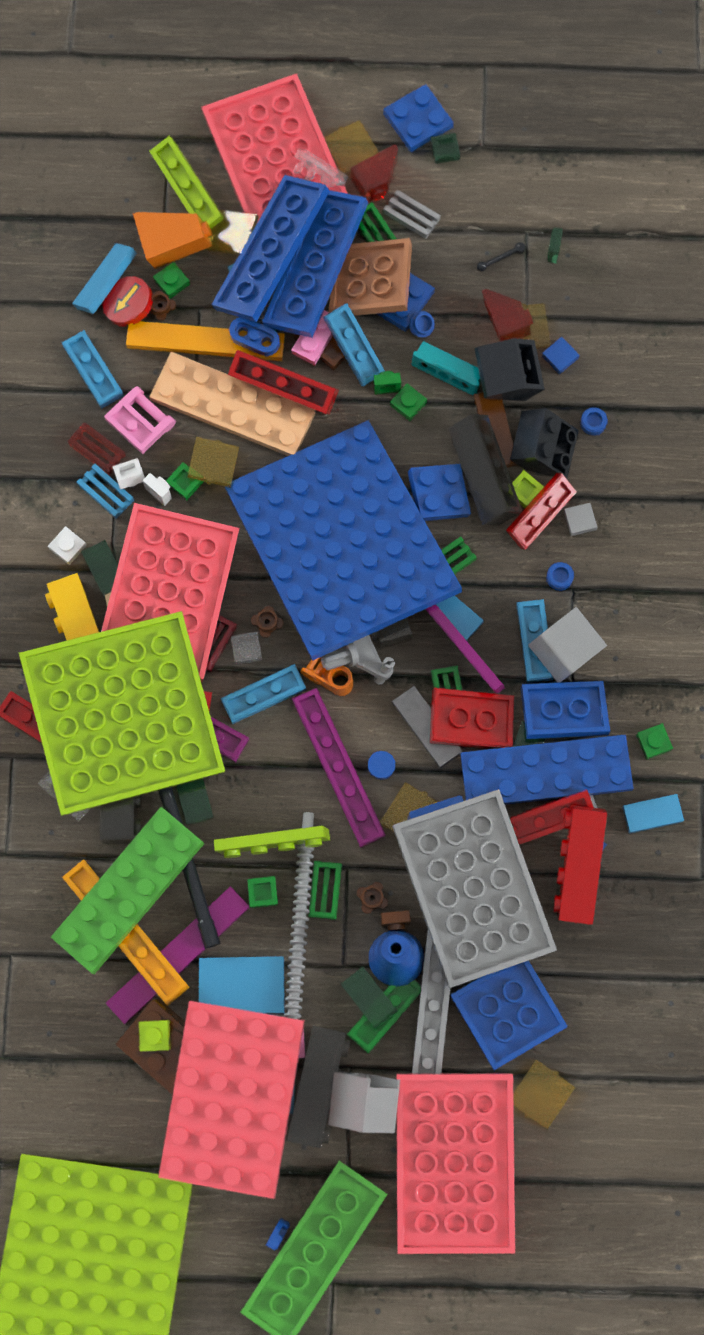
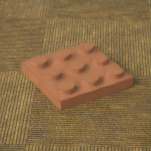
M410 238L351 244L330 294L329 313L345 303L348 304L354 316L407 311L412 253Z

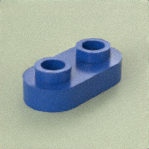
M240 317L230 324V337L235 344L262 356H271L278 351L280 340L278 333L274 329ZM246 331L248 332V334L246 336H240L239 332ZM265 341H270L271 345L265 347L262 345V343Z

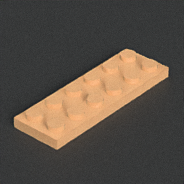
M173 352L170 353L150 394V401L286 456L294 455L299 451L316 414L315 409Z

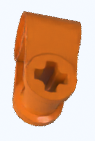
M320 657L313 661L311 659L307 667L302 668L300 671L307 679L321 685L337 696H345L352 691V673L345 666L326 670L322 666ZM338 676H344L348 679L347 683L342 686L335 685L333 682Z

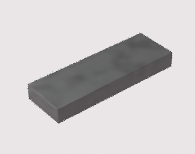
M415 686L392 701L393 706L439 769L460 755L462 750L459 746L430 743L431 708Z

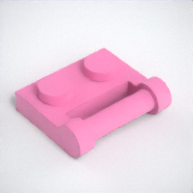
M138 386L134 387L104 416L105 420L142 454L165 432L170 431L176 423V420L170 415L166 416L144 396V391ZM138 403L159 424L156 427L151 425L131 405Z

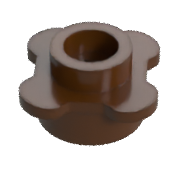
M157 291L152 295L153 303L149 312L153 313L158 321H163L166 319L167 313L175 309L176 303L174 300H169V297L164 292Z
M271 606L264 607L263 610L251 618L252 625L257 626L260 630V635L264 638L270 637L271 632L275 629L283 627V620L277 617L274 608ZM265 620H269L270 623L265 624Z
M374 882L366 888H358L356 894L361 899V909L364 913L370 914L374 909H384L387 907L388 899L383 895V885L381 883ZM371 895L375 896L374 900H370Z

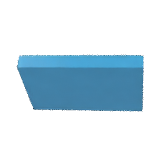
M284 956L199 958V1002L271 1015H284Z

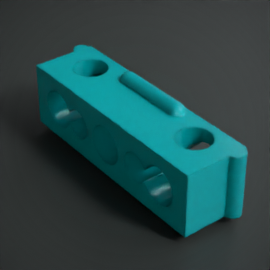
M424 341L418 351L413 352L412 366L468 394H477L479 384L481 383L478 367ZM421 362L425 363L428 367H423ZM462 382L467 384L469 387H464Z

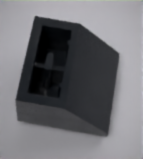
M513 338L475 348L484 399L526 401L545 390L535 340Z
M547 408L522 411L510 460L527 471L552 477L556 473H562L567 479L579 430Z

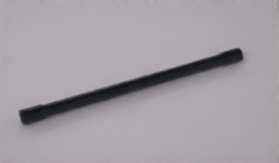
M172 787L158 790L163 808L183 824ZM192 858L182 871L198 920V929L204 948L208 949L220 945L221 942L207 905L194 859Z

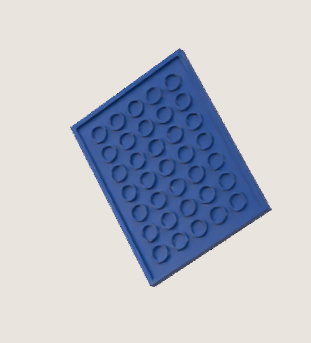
M369 420L300 450L294 455L291 454L224 484L225 490L312 661L462 592L459 581Z

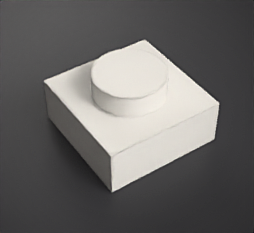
M138 458L113 466L120 490L142 483L145 478Z
M149 473L143 479L145 489L164 506L172 499L169 490L171 487L162 477L159 476L156 479Z
M65 526L48 545V548L70 565L87 544Z

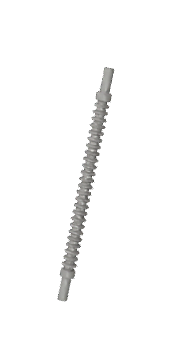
M303 813L302 828L313 827L314 813ZM305 844L297 845V849L300 851L297 854L300 860L296 862L299 868L295 870L298 874L295 877V881L298 884L294 885V888L297 889L294 896L297 899L293 901V904L296 905V908L292 909L295 913V916L292 917L295 923L291 925L294 932L290 933L293 937V940H290V944L293 947L289 949L292 956L288 957L291 961V964L288 965L291 972L287 973L290 980L286 982L290 987L286 989L289 996L285 997L288 1005L284 1006L288 1010L287 1013H284V1017L294 1019L301 1018V1014H298V1011L302 1009L299 1002L303 1001L300 997V994L303 993L300 986L304 985L301 978L305 976L301 971L305 969L302 962L306 961V958L303 957L306 949H303V946L307 945V942L304 941V938L308 936L305 933V930L308 929L305 922L309 921V918L306 917L309 909H306V907L310 905V902L307 901V898L311 897V894L308 893L311 886L308 883L312 881V878L309 875L313 873L310 869L313 866L310 859L314 858L311 852L315 848L305 847Z

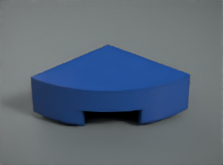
M280 1218L266 1246L273 1250L278 1249L290 1226V1222Z

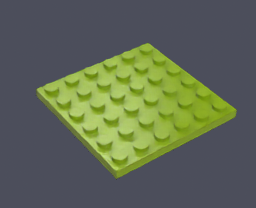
M182 611L19 653L61 816L225 772Z
M21 1154L0 1270V1335H169L193 1184L158 1178L159 1174Z

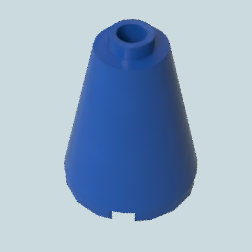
M402 930L387 931L377 937L371 945L368 958L369 966L374 976L383 984L405 986L421 974L424 967L425 954L421 943L414 935ZM395 950L401 951L398 954L392 953Z

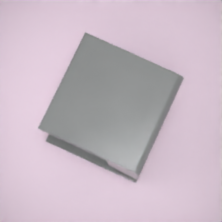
M575 607L528 646L554 679L560 683L604 649L607 644L579 609Z
M334 1072L328 1125L363 1133H395L400 1080L366 1073Z

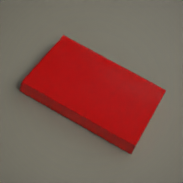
M443 688L432 689L430 743L485 749L513 747L514 695Z

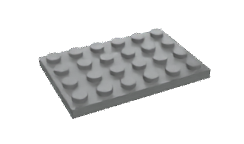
M499 789L392 826L449 988L557 951Z

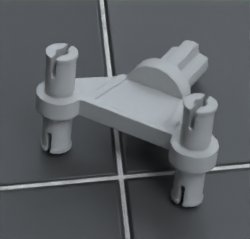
M369 635L321 657L322 666L326 670L346 664L349 667L356 666L374 675L375 683L379 685L391 677L395 665L394 659L391 657H387L381 662Z

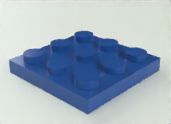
M529 960L480 977L450 995L493 1071L568 1027Z

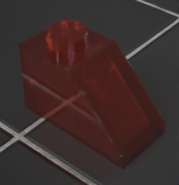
M396 144L351 167V181L361 197H366L368 203L382 199L389 191L397 164L398 148Z
M488 289L482 290L483 302L499 341L513 338L521 339L531 335L530 325L533 324V320L529 310H524L520 301Z

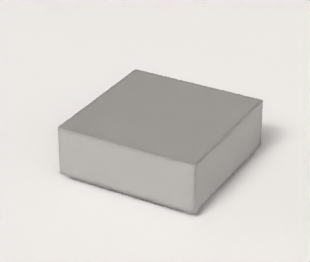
M591 503L564 509L570 536L597 530Z

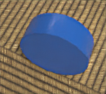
M589 408L582 414L580 426L588 435H599L606 428L607 415L599 408Z
M563 562L551 565L546 575L548 585L558 591L569 588L574 579L573 569Z
M386 751L375 752L368 760V771L376 779H387L395 771V760Z

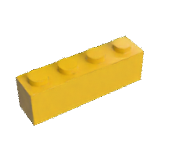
M78 573L47 583L49 593H46L45 597L50 609H56L58 617L54 618V622L59 634L64 632L66 640L99 633Z

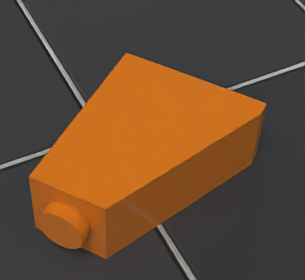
M136 212L133 214L146 260L155 269L211 247L209 237L212 236L210 226L207 221L203 222L197 214Z

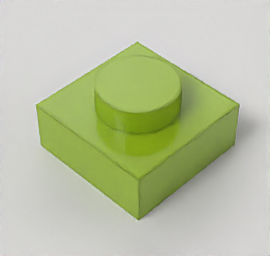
M523 470L506 489V493L526 508L544 486Z
M170 1020L139 1022L140 1051L171 1050Z

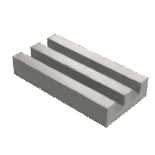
M398 189L395 192V196L390 199L388 206L386 205L383 209L385 215L427 239L440 221L439 214ZM395 207L399 209L400 211L407 214L408 217L412 218L413 220H417L418 222L427 226V229L421 227L420 225L411 221L407 217L393 210V208Z

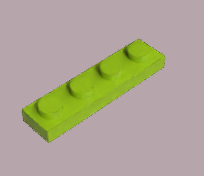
M168 136L149 151L190 214H197L203 222L207 221L210 229L225 219L172 137Z
M324 826L217 839L214 840V849L216 852L224 854V858L240 857L241 852L251 851V854L256 855L268 853V848L278 847V851L294 850L295 845L305 844V847L309 848L322 846V841H330L329 829Z

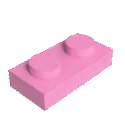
M325 310L313 338L300 335L291 350L293 355L314 366L333 336L323 319V316L329 313Z

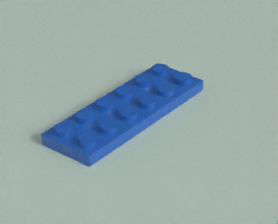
M284 175L211 305L215 310L250 321H258L328 196L330 190L326 185Z
M330 190L277 285L262 321L265 326L313 338L367 208L368 201L366 197Z
M626 734L460 753L466 800L498 789L505 805L561 799L586 789L589 795L633 791L634 789Z

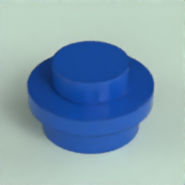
M418 311L410 317L409 328L415 336L420 338L427 337L434 330V319L428 312Z

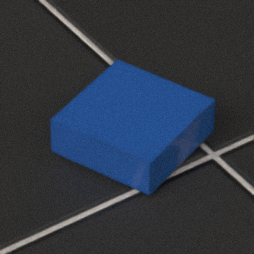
M561 337L542 353V357L560 375L579 359V354Z

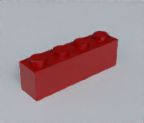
M240 350L236 351L228 372L229 376L325 414L331 413L339 389Z
M571 805V812H565L564 828L568 829L567 840L562 839L560 856L565 857L563 868L558 867L557 884H561L560 895H555L553 912H557L559 921L593 925L607 820V811L605 809Z

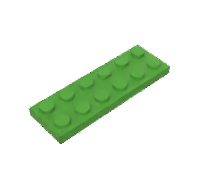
M160 807L54 932L51 938L90 973L95 975L205 843L164 808Z
M339 1161L240 1313L271 1335H297L384 1201L387 1193Z

